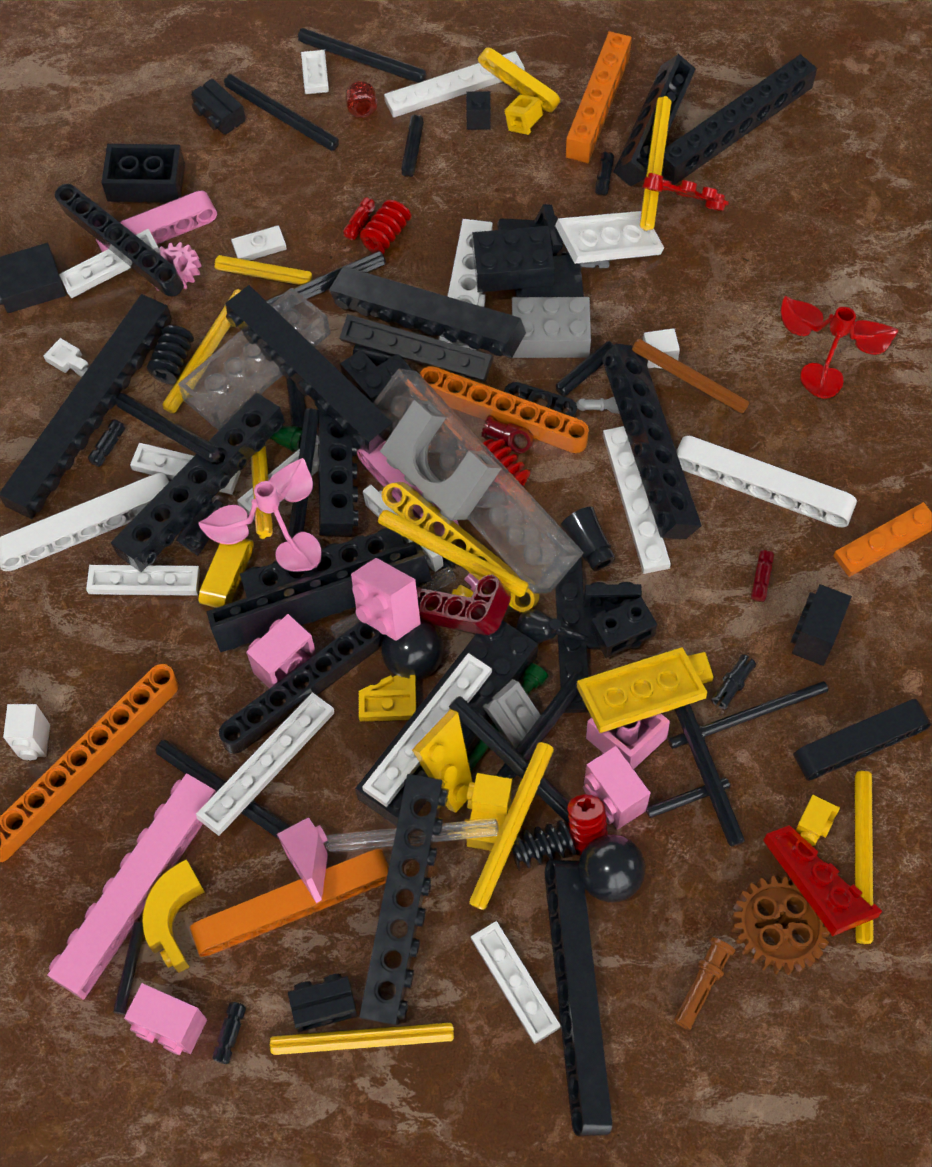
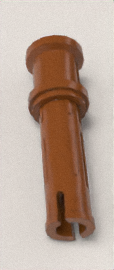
M712 937L709 943L711 946L704 959L699 960L697 964L699 971L673 1019V1022L684 1029H692L716 980L723 977L724 972L722 970L729 956H733L736 952L731 945L718 938Z

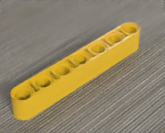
M395 482L384 487L382 491L383 502L400 517L437 535L434 531L435 523H442L445 532L443 536L437 535L438 537L454 545L457 539L463 540L466 544L465 551L477 557L482 556L488 563L527 582L529 586L526 592L531 597L530 604H522L519 596L511 593L509 605L519 612H524L537 605L539 592L531 583L458 524L444 517L438 508L427 501L411 486L404 482ZM395 487L399 488L402 492V499L399 502L395 501L392 496V491ZM416 504L423 509L421 519L416 518L413 514V508ZM467 570L470 574H472V575H473L475 578H477L478 580H480V579L482 578V577H480L479 575H477V574H475V573H473V572Z

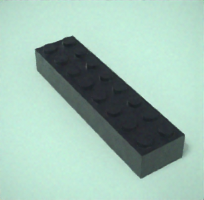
M503 620L498 630L493 634L482 635L476 633L355 788L359 801L396 827L405 785L387 807L363 791V785L468 653L492 669L491 675L469 701V704L487 722L490 720L483 705L489 704L493 700L492 697L512 679L519 681L524 675V671L530 663L534 662L538 654L537 642ZM460 720L464 744L467 750L477 735ZM421 764L412 774L428 777ZM427 801L420 802L417 805L416 814L420 812Z

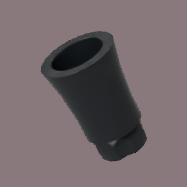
M589 506L579 509L562 521L561 528L571 538L593 571H599L615 561V556L610 549L611 545L600 526L594 507Z

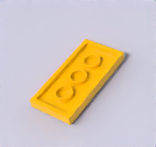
M683 647L577 681V689L599 733L706 699L707 691Z

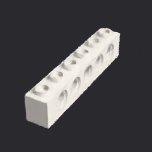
M463 219L448 297L484 307L485 295L482 292H477L472 232L493 230V222ZM441 336L439 338V340L473 349L467 344L461 342H450L446 338Z

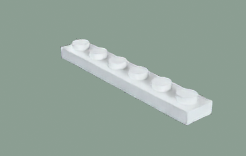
M516 51L502 55L525 71V67ZM478 63L386 93L384 97L394 118L464 95L466 91H476L503 81Z
M623 426L603 430L604 442L642 572L646 574L670 569L671 564L664 540L660 538L625 428Z
M468 653L363 785V791L387 807L405 785L407 774H413L420 765L412 749L450 710L449 705L456 697L462 696L469 703L491 675L492 669Z
M312 692L196 813L197 819L219 836L334 714V708Z

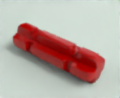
M368 197L362 199L359 204L360 206L349 220L350 224H347L343 230L346 239H356L359 234L358 231H361L370 216L369 214L375 208V201Z

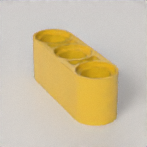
M245 538L235 544H219L200 589L198 599L200 604L218 608L232 603L241 581L240 573L245 571L251 557L253 540Z

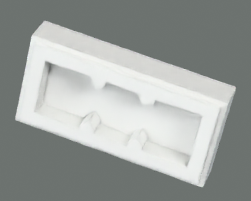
M325 50L301 52L305 94L329 92Z
M279 225L231 239L237 258L250 261L287 250Z

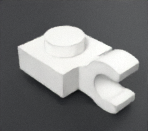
M61 338L44 355L46 362L64 373L71 368L82 377L88 369L86 367L88 362L80 358L82 356L80 350Z

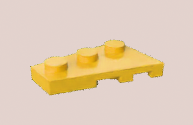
M450 709L412 751L429 778L444 781V788L449 789L446 806L448 810L456 813L468 800L469 783L472 782L459 714L457 711Z

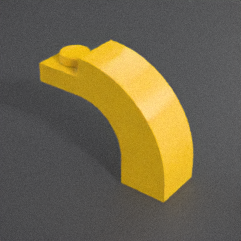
M187 859L169 869L155 883L147 897L143 912V930L149 948L154 954L161 951L160 954L167 967L174 966L178 973L189 968V965L174 938L173 922L177 912L185 903L204 893Z

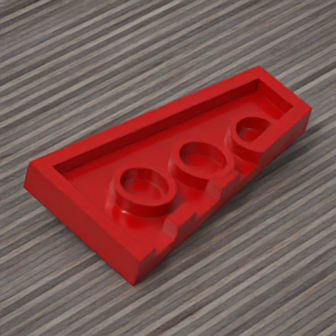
M790 825L766 834L763 839L764 843L832 936L880 916L882 910L875 903L871 906L861 897L863 892L854 884L849 886L838 876L840 871L831 863L823 862L817 856L818 851Z

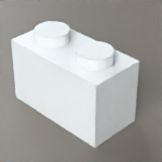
M7 704L3 738L21 759L36 760L37 757H47L50 723L37 704Z

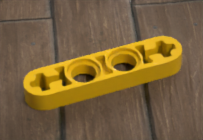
M485 48L478 57V61L484 69L520 94L540 98L541 107L545 111L553 112L560 103L557 93L492 48Z

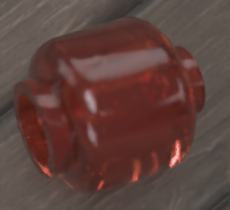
M358 81L348 87L345 94L348 111L357 118H366L372 115L377 109V97L371 84Z

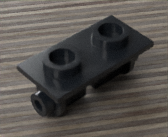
M215 500L214 503L210 502L207 507L202 508L193 518L191 524L184 527L176 541L198 556L210 539L201 530L199 522L209 517L214 511L224 507V504Z

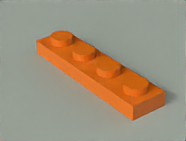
M923 502L836 550L833 557L848 577L931 532L932 512Z

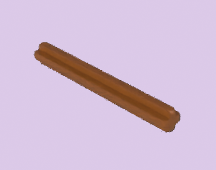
M637 339L632 347L633 352L740 413L746 411L749 405L746 399L647 342Z

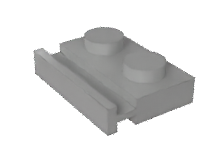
M512 679L492 697L493 700L489 704L483 705V708L502 736L516 749L541 715L520 683Z

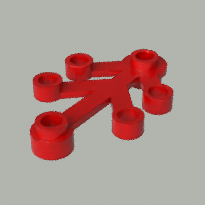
M649 173L648 177L644 179L642 187L644 189L655 192H662V190L671 191L680 196L706 201L705 207L709 209L724 211L725 206H728L729 203L724 200L725 195L718 194L716 189L703 187L702 194L696 191L697 183L682 180L681 185L675 186L671 184L672 182L663 180V176Z

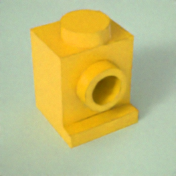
M519 95L504 110L508 130L527 135L531 133L530 128L543 115L540 98Z
M812 795L795 831L809 844L815 846L820 836L826 838L840 808Z

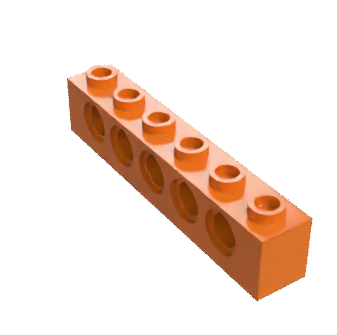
M608 32L568 133L566 158L589 163L630 57L631 36Z

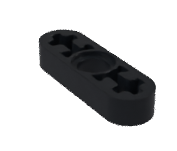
M520 382L509 383L504 389V392L514 395L516 392L520 393V396L517 397L527 400L529 395L530 402H534V400L539 398L544 399L548 403L545 407L552 409V403H555L553 410L560 413L564 408H568L569 411L565 414L576 418L577 405L570 398Z

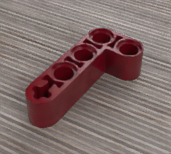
M486 575L481 578L471 598L416 587L420 619L433 625L482 635H490L498 630L511 601V592L494 575Z

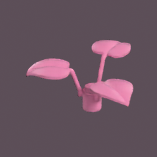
M304 458L285 466L275 473L269 481H263L256 485L254 488L256 499L251 500L252 507L249 517L244 508L238 505H228L219 508L209 517L199 522L201 530L210 539L221 544H235L248 536L249 530L247 525L253 522L258 507L265 513L274 512L283 535L287 542L280 544L276 550V560L282 568L289 571H308L316 568L321 560V547L318 540L307 532H300L291 538L278 509L280 501L284 498L289 502H298L305 499L312 492L313 481Z

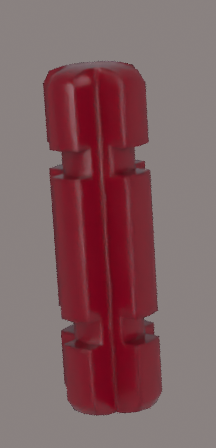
M760 551L751 593V599L754 601L764 602L766 600L774 560V553L772 551Z

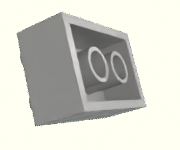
M512 297V315L521 318L526 331L513 358L589 357L591 344L589 297Z

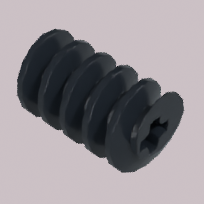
M174 325L163 328L158 344H156L154 353H152L150 358L151 361L147 365L148 372L156 380L169 385L176 383L177 378L175 376H179L181 372L179 368L183 367V359H186L187 351L191 348L190 343L194 341V335L189 330Z
M562 820L557 821L556 830L552 824H546L545 833L539 826L535 827L534 836L531 835L529 830H523L522 839L517 835L512 846L514 861L519 871L520 861H523L528 868H531L532 858H535L538 864L542 865L543 855H546L549 860H554V852H558L561 858L564 859L566 849L569 848L573 856L576 855V850L571 832Z

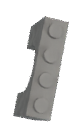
M414 399L380 452L387 458L386 461L390 466L399 469L405 475L404 479L408 483L417 486L423 492L422 496L427 501L436 504L441 509L440 513L451 521L466 520L502 468L484 451L469 450L451 477L445 481L437 479L429 468L427 451L431 440L447 417L431 402Z

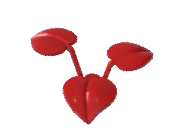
M787 296L782 301V322L795 335L808 336L812 330L819 332L830 323L829 327L835 338L824 366L819 363H809L803 367L800 374L803 386L812 395L822 399L835 396L843 386L844 379L842 373L837 369L829 368L841 337L850 333V338L856 339L855 344L859 350L867 354L878 355L884 353L889 348L898 333V329L885 324L867 320L855 321L856 313L849 307H839L834 315L830 314L828 319L823 322L822 312L814 305L793 300Z

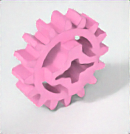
M181 242L176 247L172 243H169L167 249H164L162 246L159 247L161 251L159 254L176 268L183 281V288H187V282L194 283L193 276L200 275L198 268L201 267L196 251L192 250L190 245L184 247Z

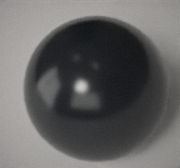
M420 619V625L397 641L387 635L384 636L381 653L383 661L391 673L404 678H410V675H415L416 680H421L430 676L438 669L444 655V644L440 633L432 624Z
M609 834L595 838L587 844L579 858L578 873L582 885L590 895L604 902H621L632 897L640 889L645 878L646 865L642 852L634 842L620 835Z

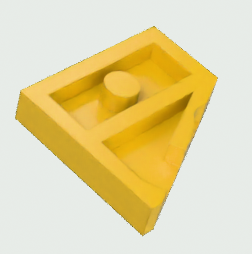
M390 675L382 679L378 684L370 685L359 691V721L409 720L416 711L415 675H410V678L398 675L392 677Z

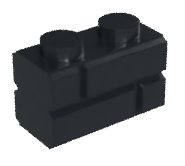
M211 78L202 87L199 86L192 91L193 110L198 116L203 115L213 130L218 129L223 135H226L234 130V127L237 128L245 122L244 107L214 79Z
M340 973L324 977L323 983L312 985L311 981L301 982L294 985V990L288 991L294 1025L298 1033L358 1017L348 976L342 977Z

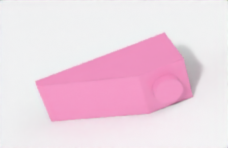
M308 817L277 835L288 859L317 903L322 900L328 857L323 843L328 840L321 826L315 827Z

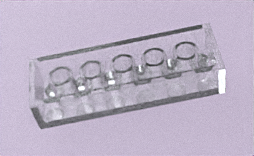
M290 288L271 304L314 347L331 334L327 315L293 288ZM241 330L178 383L184 402L216 429L220 430L256 392L261 395L282 376V373L274 361L269 362L263 356L261 349L256 344L252 345L247 341Z

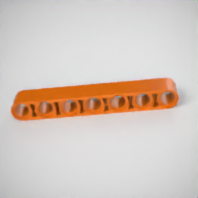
M429 366L420 372V391L422 396L428 400L485 421L491 415L494 417V420L518 425L530 430L534 439L571 453H580L587 447L589 429L588 425L580 419L437 367ZM505 408V409H508V410H506V411H501V410H499V409ZM524 417H530V418H532V419L526 420V419H523V418H524ZM548 426H555L556 428L550 429ZM572 435H579L581 437L574 438Z
M375 849L327 868L322 900L317 903L302 879L193 923L190 926V931L199 956L205 957L218 953L385 884L389 865L383 850Z

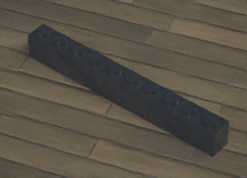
M143 294L139 296L0 491V498L5 507L30 519H33L35 514L43 509L49 494L57 489L63 474L73 466L75 457L80 450L87 446L89 437L95 429L101 426L103 417L108 410L115 406V398L119 396L123 389L129 386L133 374L143 366L145 357L150 350L155 348L163 328L171 325L172 319L168 305Z

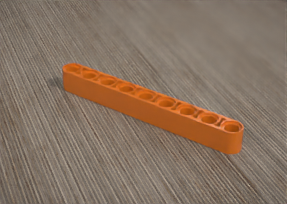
M166 664L154 666L0 816V863L9 859L177 692L179 687L178 680L170 666ZM162 678H170L167 683L158 684ZM149 697L148 702L145 704H138L140 699ZM129 717L125 724L117 725L121 718ZM108 737L105 744L96 745L99 739ZM87 758L85 764L76 766V762L79 759ZM66 778V782L62 786L54 787L59 779ZM45 799L41 807L33 808L36 801ZM23 820L21 827L12 830V825L16 821Z

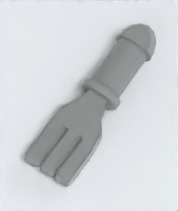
M614 397L606 400L603 398L585 400L583 398L576 402L577 408L581 411H603L608 409L611 413L620 414Z

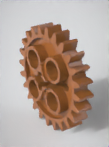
M775 876L770 878L768 884L763 878H760L757 886L751 883L747 888L748 892L742 891L739 896L741 901H737L733 907L738 912H734L731 916V920L737 922L731 931L740 933L735 943H744L746 945L742 954L751 952L753 954L752 964L759 959L763 961L762 970H765L769 964L773 965L774 974H777L781 967H784L787 975H790L793 967L799 973L803 971L805 964L811 967L815 963L814 958L819 959L823 954L821 949H825L829 942L825 937H828L830 932L827 928L823 927L825 925L796 885H788L786 876H784L781 883L777 882ZM786 905H793L798 910V914L791 913ZM757 907L765 908L769 912V916L760 914ZM799 921H805L806 924H804V923H797V922H799ZM792 934H799L803 938L804 943L795 941ZM763 936L771 937L775 945L766 944Z

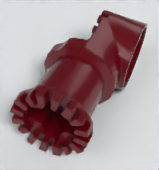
M491 415L487 417L486 424L483 425L486 428H482L483 431L481 432L482 438L485 439L487 437L495 440L503 439L505 446L510 447L513 452L519 454L526 452L534 443V437L530 430L512 423L505 424L494 420V417ZM516 434L525 435L527 438L526 447L520 448L514 443Z

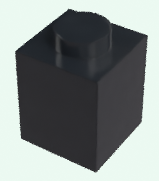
M466 91L467 130H491L490 91Z

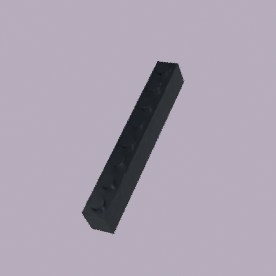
M343 266L329 289L335 304L342 309H352L364 316L372 315L384 322H395L407 329H418L430 336L438 335L450 342H461L473 349H484L496 356L504 355L513 358L526 334L520 317Z
M250 285L225 303L228 322L234 328L239 327L247 341L252 345L256 344L269 362L274 361L279 366L278 368L282 375L287 379L291 378L304 396L309 395L314 400L317 409L323 414L327 413L340 431L345 430L351 436L350 438L357 448H363L370 454L390 437L393 432V422Z
M410 542L206 611L210 628L220 653L253 642L257 638H262L269 632L271 625L276 620L283 619L287 614L298 624L303 625L356 607L351 574L375 558L414 578L416 587L432 581L421 545Z

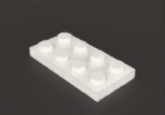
M641 211L559 218L555 225L575 264L661 255L664 249L654 229L644 231L640 228Z

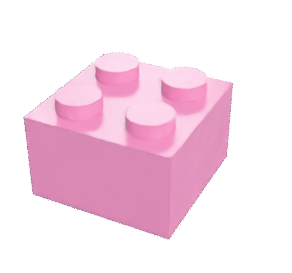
M377 558L351 574L356 615L361 622L367 623L380 633L396 641L421 624L416 581L414 578Z
M287 614L283 619L276 620L271 625L269 632L262 638L255 639L250 644L246 653L253 673L270 689L313 657L316 651L312 635Z
M660 713L599 733L591 718L587 722L586 739L603 753L616 746L634 770L667 739L670 720Z
M616 746L587 764L584 779L585 785L583 786L584 791L587 795L598 797L604 803L606 822L608 824L613 823L618 830L646 812L651 793Z
M143 983L124 1018L132 1025L130 1030L135 1032L137 1037L150 1043L157 1039L158 1043L164 1046V1049L180 1055L182 1051L189 1054L192 1053L207 1022V1019L197 1007Z

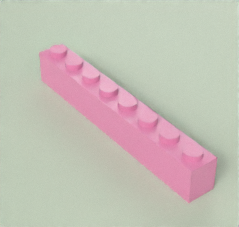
M187 773L182 780L179 779L174 784L171 796L166 804H161L156 810L155 820L149 828H145L140 833L135 849L132 853H127L122 859L121 869L115 878H110L103 888L104 894L97 903H93L87 910L84 923L69 936L68 946L61 955H57L51 962L48 976L54 982L83 1000L86 998L132 930L134 922H137L144 912L147 897L155 883L163 874L176 865L203 825L197 819L196 813L215 795L216 790Z

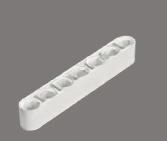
M684 436L676 451L683 471L836 527H847L857 503L856 498L847 492L696 437Z
M164 473L151 475L1 536V570L12 571L130 523L169 483L167 475Z

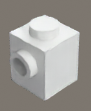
M675 329L644 333L643 341L678 360L680 349ZM645 358L648 368H661Z

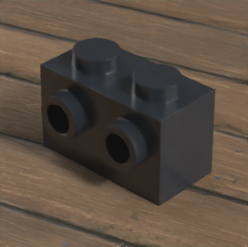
M640 597L636 600H625L618 608L611 611L603 610L597 613L591 620L590 631L603 655L607 658L654 637L658 624L643 598Z

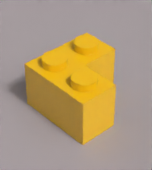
M477 773L475 783H469L467 808L472 809L470 819L464 820L462 836L467 837V847L492 850L510 809L512 779Z

